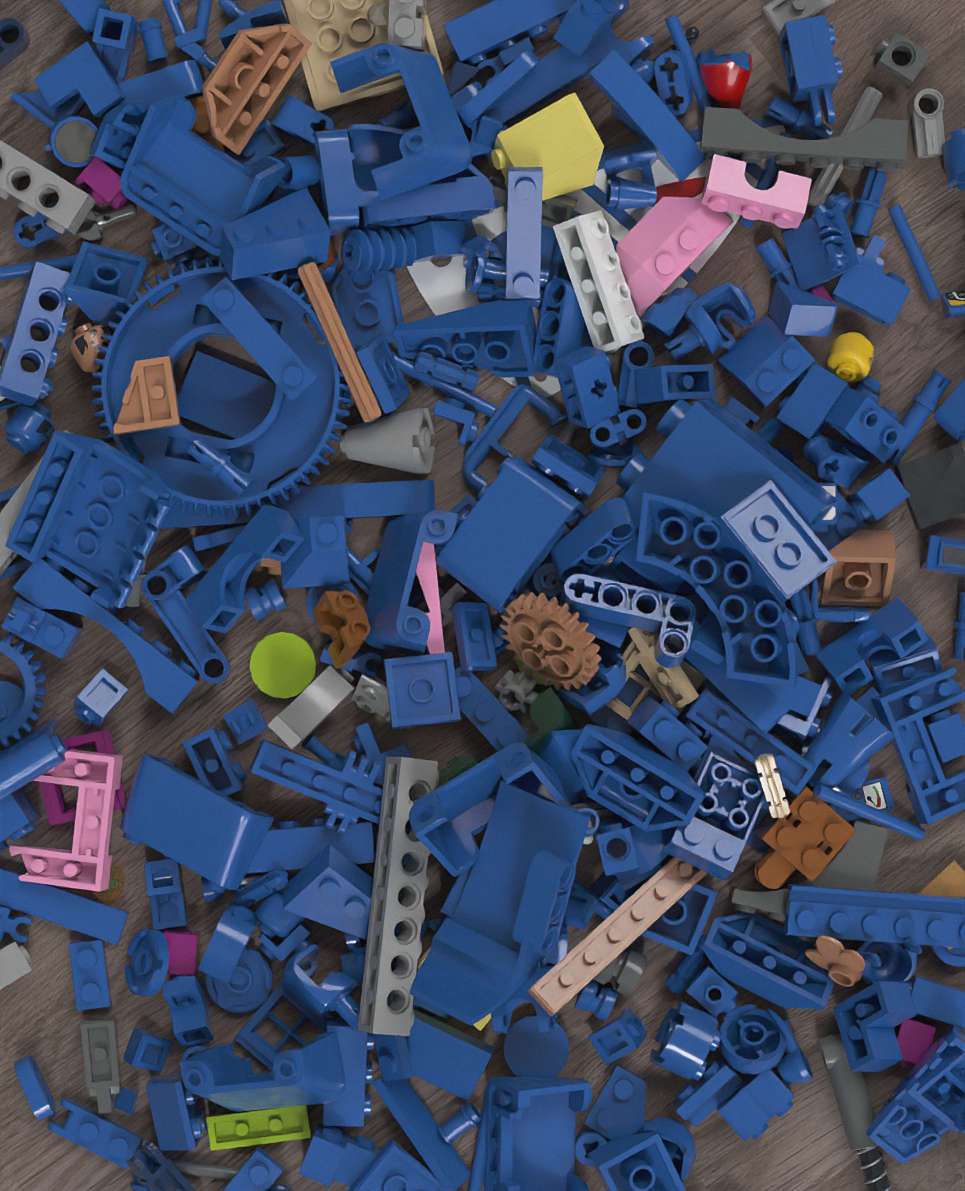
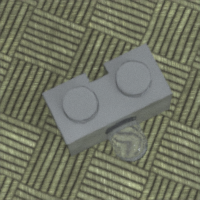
M389 0V4H375L368 9L367 18L372 24L388 25L389 44L425 52L426 25L423 18H420V15H427V0Z

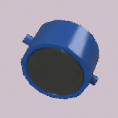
M77 115L65 116L52 126L48 136L49 144L45 145V150H51L52 154L65 165L83 167L90 164L95 158L89 155L98 129L91 121Z

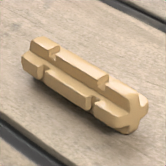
M764 753L755 758L754 764L757 773H761L759 780L766 802L770 801L767 805L770 815L773 818H784L785 815L790 813V807L787 799H783V797H786L780 774L778 770H774L777 768L774 756Z

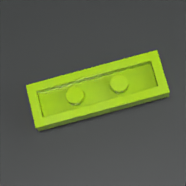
M308 1105L211 1114L206 1117L211 1151L305 1139L312 1136Z

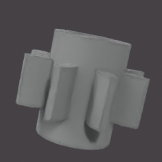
M508 670L503 679H500L495 686V689L500 691L497 700L510 712L520 708L524 713L539 696L537 692L533 691L537 682L530 675L526 674L525 671L514 674L511 670Z

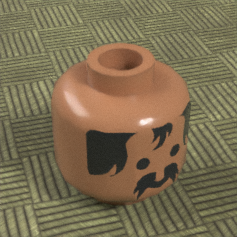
M86 323L74 331L75 337L70 342V351L80 368L85 372H102V367L96 364L94 359H104L105 354L99 351L97 347H108L109 342L102 337V334L111 333L103 325L93 326L92 323Z

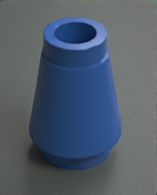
M617 177L616 180L609 179L606 188V206L614 207V210L654 207L657 196L656 187L622 177Z

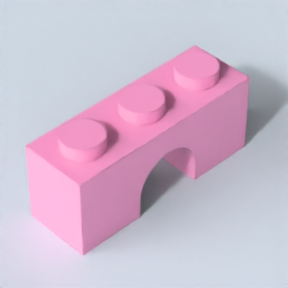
M716 154L713 155L707 171L701 204L707 205L710 209L717 212L728 211L742 215L749 220L759 219L771 222L780 228L798 229L805 215L811 178L779 171L772 188L758 190L750 186L745 179L747 162Z

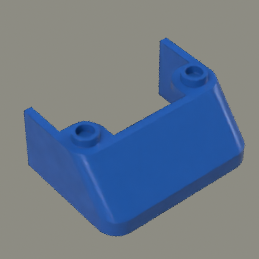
M381 43L330 62L340 94L400 72L419 120L420 126L407 131L400 139L399 147L403 159L371 170L381 201L468 168L472 161L471 148L438 63L433 55L415 49Z

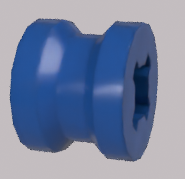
M590 1128L581 1131L575 1139L577 1159L586 1166L594 1167L588 1153L606 1144L605 1136Z

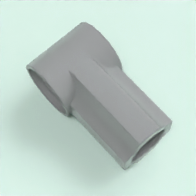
M931 88L921 90L908 103V112L912 117L916 158L943 155L942 145L945 143L942 110L944 108V99L939 91ZM920 98L930 99L933 104L931 114H925L920 110Z

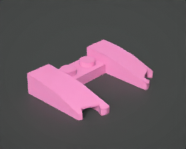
M68 749V752L64 753L66 761L33 781L79 787L72 850L10 845L9 851L11 856L20 853L22 855L28 873L18 876L20 881L101 892L109 889L112 855H108L115 790L120 788L123 756Z

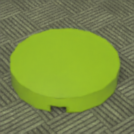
M279 632L268 635L256 645L251 654L249 668L253 681L262 692L271 697L286 699L298 696L312 683L315 677L317 661L314 650L305 639L293 633Z

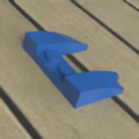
M948 668L871 698L881 724L895 735V738L891 741L910 788L907 794L918 823L930 824L965 809V768L944 776L922 717L965 699V689L950 677L957 671L955 668Z

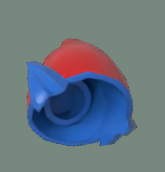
M709 50L706 53L703 51L699 52L695 60L710 96L722 108L740 110L741 100L752 71V55L745 51L715 55L714 50Z

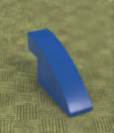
M614 49L589 73V80L613 103L611 113L648 150H656L658 160L681 183L706 160L696 143L667 106Z

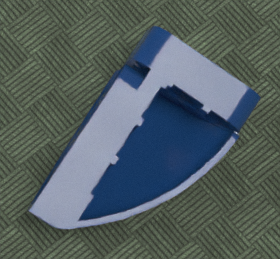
M354 124L350 125L348 129L315 132V155L320 172L318 179L321 215L331 231L330 236L343 235L352 229L409 228L430 221H461L487 215L496 208L493 186L488 178L470 163L464 171L381 201L371 170L403 159L399 142L407 131L387 126Z

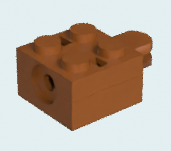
M806 786L803 787L798 796L789 790L786 793V797H783V799L788 801L790 807L789 814L779 819L773 818L769 813L753 832L770 847L755 864L753 870L757 880L770 889L780 888L795 870L813 882L856 831L855 828L824 801L814 797L813 792Z

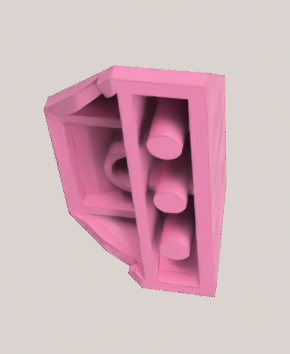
M663 197L616 244V253L620 259V267L626 284L629 286L631 299L639 318L734 222L724 212L714 211L709 206L701 204L702 198Z

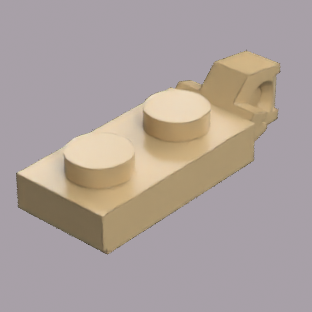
M633 627L628 630L639 652L635 656L663 700L667 701L677 710L699 697L692 682L680 665L674 668H665L656 661L654 648L657 633ZM664 644L665 649L672 653L667 644Z

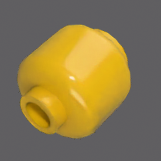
M857 332L841 334L834 339L827 359L828 370L845 382L861 381L867 377L874 357V347L865 336Z

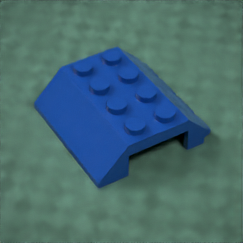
M56 431L48 445L5 546L32 563L47 556L98 587L97 590L92 592L91 599L106 608L110 606L124 608L133 589L130 583L136 582L146 561L143 555L149 554L159 533L156 526H162L170 509V504L167 501L169 492L159 474L104 441Z

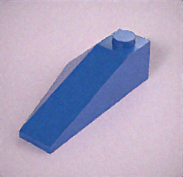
M530 299L496 300L397 325L393 329L401 357L416 360L419 352L423 351L433 355L432 359L436 360L439 357L456 364H461L463 370L467 368L473 370V367L493 371L492 376L502 378L533 377L537 374L533 365L536 323Z
M619 815L599 819V829L594 834L596 840V835L603 834L602 827L622 823L623 829L630 828L640 869L615 874L624 891L655 874L662 867L661 861L668 855V853L662 850L672 828L646 832ZM621 839L612 840L607 847V852L612 858H621L627 851V845Z

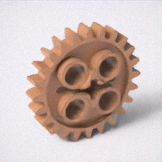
M530 592L527 596L521 594L506 607V611L501 615L504 620L500 627L506 630L501 637L510 641L506 649L515 651L516 654L513 660H521L524 663L522 666L523 670L531 669L534 679L541 676L544 685L547 686L552 681L557 690L562 686L567 691H570L573 687L577 690L580 689L583 684L586 685L600 668L598 663L601 657L596 654L600 646L591 643L596 635L586 632L585 629L589 624L580 623L577 620L579 618L578 612L569 613L567 603L560 607L556 597L548 601L544 593H541L538 597L533 592Z

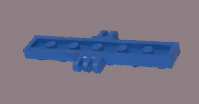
M262 739L249 771L325 802L323 812L328 814L324 822L325 828L331 829L336 818L340 819L336 827V832L344 834L348 823L355 824L358 817L377 824L380 823L383 788L373 783L380 769L381 762L373 760L369 770L365 771L369 757L361 755L355 767L353 762L357 753L349 750L340 770ZM409 820L406 822L405 831L407 835L411 831V823Z

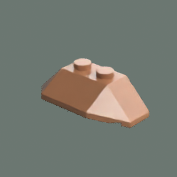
M287 23L239 30L202 86L213 137L232 152L240 155L312 45V42Z

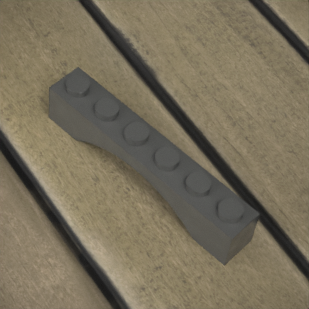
M705 107L701 149L703 155H708L710 160L716 154L724 157H742L741 160L747 163H761L762 159H775L776 164L785 166L795 165L796 161L809 162V166L815 168H827L829 164H842L843 168L847 170H862L863 166L877 167V171L893 173L897 172V168L904 169L909 121L874 118L861 128L843 136L825 140H799L767 131L751 121L739 109Z

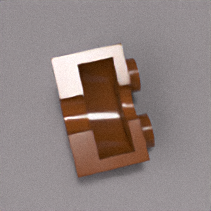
M325 591L312 614L319 631L327 633L333 639L327 650L335 668L338 669L346 666L370 633V626L367 614L358 603V598L354 593L350 591Z

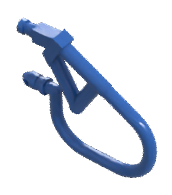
M162 0L174 31V39L179 51H183L199 65L201 64L208 68V71L211 73L218 61L213 60L199 45L204 43L207 38L212 0H199L195 29L187 31L177 3L184 0ZM219 0V6L234 21L248 13L236 1Z

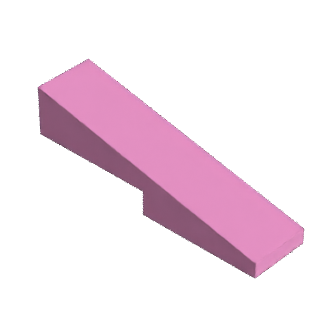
M423 542L416 573L429 611L424 612L430 620L427 647L430 654L445 653L434 544Z

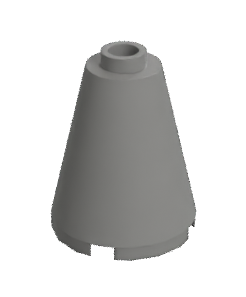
M418 407L380 417L370 422L349 425L340 436L342 438V442H340L341 451L346 453L348 459L421 475L430 473L435 458V446H430V435H435L430 409Z

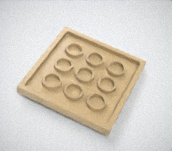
M284 0L290 25L312 42L301 63L316 111L324 113L406 88L399 72L340 94L330 64L331 61L377 44L388 43L389 0ZM420 15V18H423L426 25L425 52L435 57L442 76H445L428 16Z

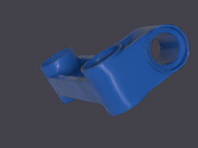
M186 545L148 572L147 577L143 578L142 591L200 676L206 682L219 684L229 677L231 665L207 629L200 626L180 591L207 574L206 569L191 547ZM155 577H163L167 583L166 590L160 595H153L149 589V584ZM218 659L223 663L224 671L220 677L211 678L207 675L206 666L210 660Z

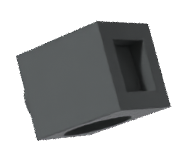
M896 32L891 41L885 38L876 51L875 56L880 59L874 68L909 88L931 53ZM892 53H904L908 59V64L904 66L895 64L892 60Z

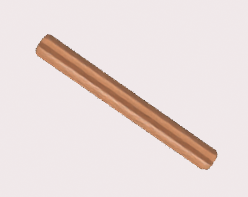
M314 262L304 264L298 268V275L364 422L375 420L382 415V411L320 271Z

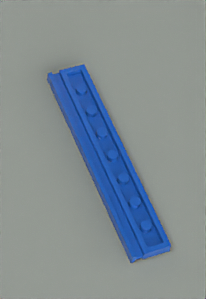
M788 884L789 895L786 901L783 931L786 935L808 937L825 935L836 939L904 943L906 939H910L919 945L965 948V897Z

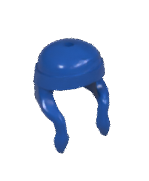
M906 939L904 943L861 940L855 949L865 961V968L861 971V979L869 986L878 981L905 983L913 976L916 969L917 954L922 953L920 945L910 939Z

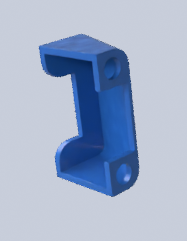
M513 743L420 798L411 807L409 820L414 834L453 877L469 869L478 859L479 849L474 835L487 828L502 780L507 784H516L571 808L554 769L525 744Z

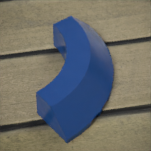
M643 492L636 561L661 567L676 576L682 577L695 588V591L705 601L710 610L715 613L723 631L721 634L726 650V678L795 688L797 680L796 644L785 602H781L717 522L718 519L678 499Z

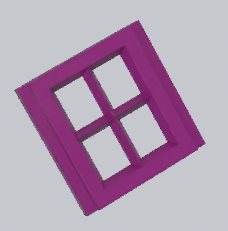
M110 729L63 740L69 750H76L77 748L94 744L97 753L116 755ZM122 778L120 779V788L115 790L113 810L124 808L127 803ZM39 781L49 825L52 826L75 820L76 808L65 810L60 785L62 784Z

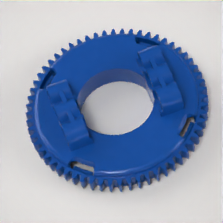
M220 257L218 266H213L211 259L206 258L204 268L200 267L197 260H193V270L188 271L183 263H180L181 274L178 275L168 268L167 274L169 279L164 281L162 277L156 274L155 278L158 285L153 287L148 282H144L145 289L147 290V293L144 295L137 290L133 291L138 299L135 304L124 300L125 305L129 309L128 312L125 314L122 311L116 310L115 313L122 320L119 324L111 321L108 322V325L115 330L113 335L102 334V337L109 342L108 347H97L99 351L105 354V358L94 359V362L102 367V372H93L92 376L100 379L101 384L93 385L91 388L94 391L101 392V397L92 399V403L102 405L103 410L94 413L95 417L105 418L106 421L98 425V429L109 430L110 433L102 440L105 443L114 442L115 446L113 447L135 461L140 460L125 435H115L113 431L123 405L122 400L131 380L130 376L135 361L170 356L174 370L182 354L193 344L204 338L215 336L219 339L237 340L201 300L207 292L226 276L318 380L293 402L276 384L275 398L267 417L256 429L238 439L226 440L192 433L182 423L177 426L127 434L131 436L134 444L144 456L142 465L159 474L169 492L168 502L170 507H173L179 500L181 501L180 510L182 512H186L191 504L193 505L194 515L198 516L202 507H205L206 516L211 518L214 509H219L221 518L226 517L227 509H232L233 516L239 517L240 508L244 507L248 515H252V505L257 504L260 510L267 500L274 507H277L276 496L281 495L286 501L290 500L287 490L292 488V490L299 494L301 491L297 483L302 480L310 485L311 481L307 474L311 471L319 476L321 473L316 467L317 463L329 464L323 455L326 451L333 454L337 452L330 443L332 440L342 442V438L335 432L336 429H347V426L339 420L340 416H350L349 411L342 409L343 404L352 403L351 398L344 396V391H349L347 383H344L343 379L345 378L311 302L306 301L309 298L306 290L301 294L297 293L300 287L298 281H295L289 287L287 285L288 275L286 273L277 280V271L268 273V275L261 274L231 280ZM177 283L179 285L178 295L167 300L158 308L149 309L145 305L147 301L151 305L155 304L164 296L175 291L173 284ZM306 312L308 313L305 317L315 329L320 340L325 339V345L316 341L311 330L303 321V316ZM199 436H202L204 440L222 455L227 454L232 458L230 462L249 478L253 479L249 487L241 484L247 490L240 497L218 477L215 479L209 475L210 470L191 454L187 453L189 447L195 445L193 442ZM291 468L298 469L296 472L292 471L286 477L271 485V489H267L269 482L282 476Z

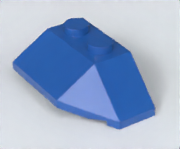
M587 724L571 752L587 796L646 832L689 825L706 796L704 791L683 767L626 733Z
M745 912L713 919L702 949L721 977L780 1007L820 1010L826 1007L835 981L830 978L828 969L817 966L805 955V950L816 949L812 942L799 939L795 935H786L783 933V927L756 913Z

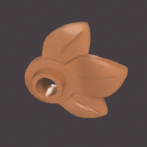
M825 935L818 936L816 940L818 950H805V955L813 963L830 970L829 976L836 983L851 987L856 981L860 980L862 976L861 971L865 968L863 957L855 950H845L842 943L835 938Z

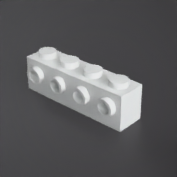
M599 210L581 215L553 226L594 348L606 352L644 339L641 321L636 314L631 299V292L623 276L620 259L615 252L609 234V227L602 211Z

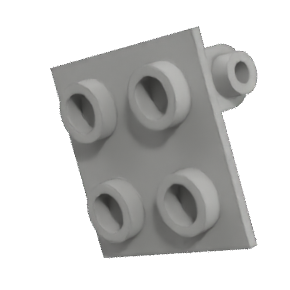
M362 674L351 700L357 702V706L368 713L376 712L385 717L386 721L391 725L387 687H385L386 682L377 677H368ZM412 727L405 728L410 731Z

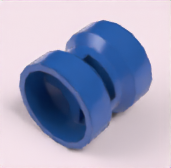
M275 577L264 581L263 586L259 588L251 587L244 590L246 601L257 621L267 617L268 612L272 610L280 611L288 607Z
M591 980L580 990L574 1008L583 1012L586 1010L594 1012L596 1018L606 1021L616 1001L618 991L610 986L604 988L598 985L597 981Z

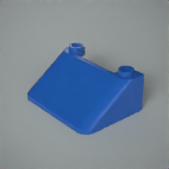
M176 93L149 107L121 174L120 187L128 199L210 254L220 256L222 227L259 210L279 183L287 165L275 157L266 156L255 163L252 171L191 131L197 120V112L189 100Z

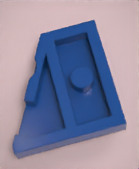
M616 1064L584 1119V1124L611 1140L617 1137L632 1135L636 1129L644 1124L646 1080Z

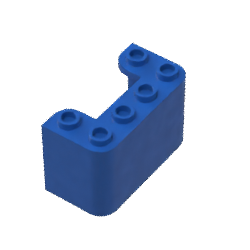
M519 456L513 459L508 457L501 463L497 470L498 477L491 486L487 484L483 487L476 498L478 502L470 513L467 511L460 517L456 524L457 530L451 539L446 543L440 544L435 551V555L438 556L436 564L501 614L517 598L516 592L523 594L526 591L523 587L563 534L567 535L570 533L571 530L567 526L574 524V522L579 525L590 513L583 503Z

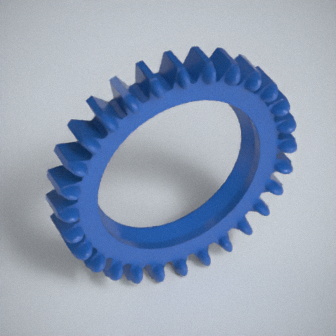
M11 632L4 638L0 637V652L8 656L19 669L23 682V693L16 710L8 718L0 722V741L4 747H9L10 745L9 735L17 741L22 739L20 728L27 732L32 730L33 725L28 719L38 721L40 713L34 708H43L45 701L37 696L46 695L47 687L37 685L46 679L45 673H35L42 666L41 660L30 662L29 660L33 657L35 650L30 649L22 652L25 640L21 639L15 644L11 643L13 637Z

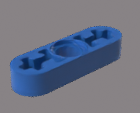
M531 49L523 52L467 102L458 112V117L468 128L475 125L482 119V116L490 112L541 64L540 59Z

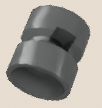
M632 949L626 952L623 951L592 980L603 985L609 981L612 983L614 990L630 997L643 973L647 956Z

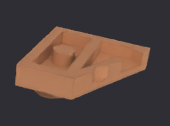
M166 356L135 361L130 376L131 380L122 400L123 405L117 423H115L113 428L114 434L118 435L181 425L171 357Z

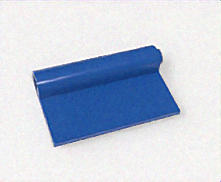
M55 717L22 736L21 740H16L9 747H4L0 750V800L66 761L64 753L68 752L65 743L58 734L52 735L58 724Z

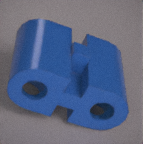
M631 409L614 415L592 427L589 433V441L596 449H607L617 444L619 446L628 443L627 440L642 433L647 423L646 416L637 409ZM635 419L638 427L636 429L629 428L627 421ZM598 432L606 433L607 440L605 442L596 439Z

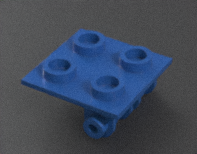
M840 204L831 209H827L826 205L816 206L813 208L814 214L811 219L801 223L798 229L791 228L781 233L790 261L793 263L792 267L799 288L803 291H808L861 265Z

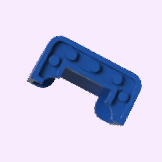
M431 510L398 516L388 523L365 610L370 626V633L365 639L367 644L409 656L424 655L430 632V620L423 611L407 605L423 542L434 544L436 550L440 544L450 540L455 531L458 514L443 510Z
M144 753L137 766L119 828L124 831L122 837L136 845H141L142 842L207 878L206 885L219 892L224 893L226 888L238 890L274 818L261 810L255 813L256 811L247 807L243 802L235 801L186 774L185 770L176 767L177 764L163 756Z
M337 1031L320 1033L316 1035V1040L298 1049H289L281 1052L274 1060V1072L253 1074L250 1058L236 1056L232 1051L233 1043L217 1044L180 1062L182 1079L185 1087L190 1092L236 1112L329 1103L338 1099L346 1088Z
M505 1076L491 1078L488 1081L486 1089L484 1191H589L587 1184L574 1174L576 1112L586 1111L592 1101V1090L589 1081L583 1078Z

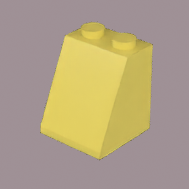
M572 93L499 133L491 156L494 166L498 170L501 169L505 177L506 188L508 167H542V201L592 186L604 145L576 93Z

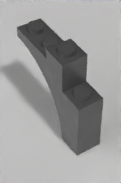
M852 820L850 825L856 831L813 882L803 876L782 885L778 889L731 886L729 900L736 903L735 909L755 913L756 908L769 911L768 917L785 921L786 901L789 895L788 884L874 890L888 828L864 821ZM797 936V938L815 943L818 938L808 936Z

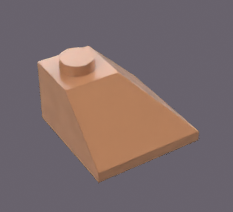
M858 530L829 550V553L837 562L825 571L821 605L883 607L889 604L896 563L893 530Z

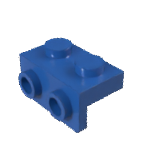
M721 1057L716 1062L712 1061L706 1065L705 1071L698 1081L695 1080L691 1085L688 1083L676 1093V1099L672 1103L678 1114L696 1127L741 1087L743 1080Z

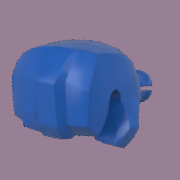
M725 282L702 293L691 303L684 313L689 329L670 342L665 343L664 346L667 352L672 354L671 358L675 362L699 345L704 347L711 356L719 347L731 351L736 345V340L723 327L720 320L728 317L734 324L744 330L748 325L754 323L756 311L746 292L741 287Z
M315 944L305 947L287 961L282 974L281 986L284 992L299 1007L315 1016L324 1017L336 1010L352 1027V1030L357 1031L360 1006L350 996L357 986V981L342 972L337 974L332 971L317 986L311 980L319 965L316 962L319 947Z

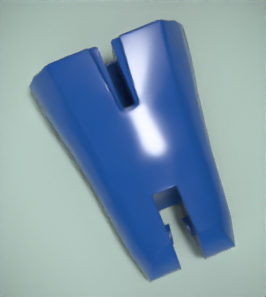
M844 692L836 701L817 736L803 755V758L817 767L820 763H823L828 768L825 773L822 772L818 781L812 787L813 789L817 784L830 789L835 788L857 767L895 738L892 732L873 716L869 715L863 707Z

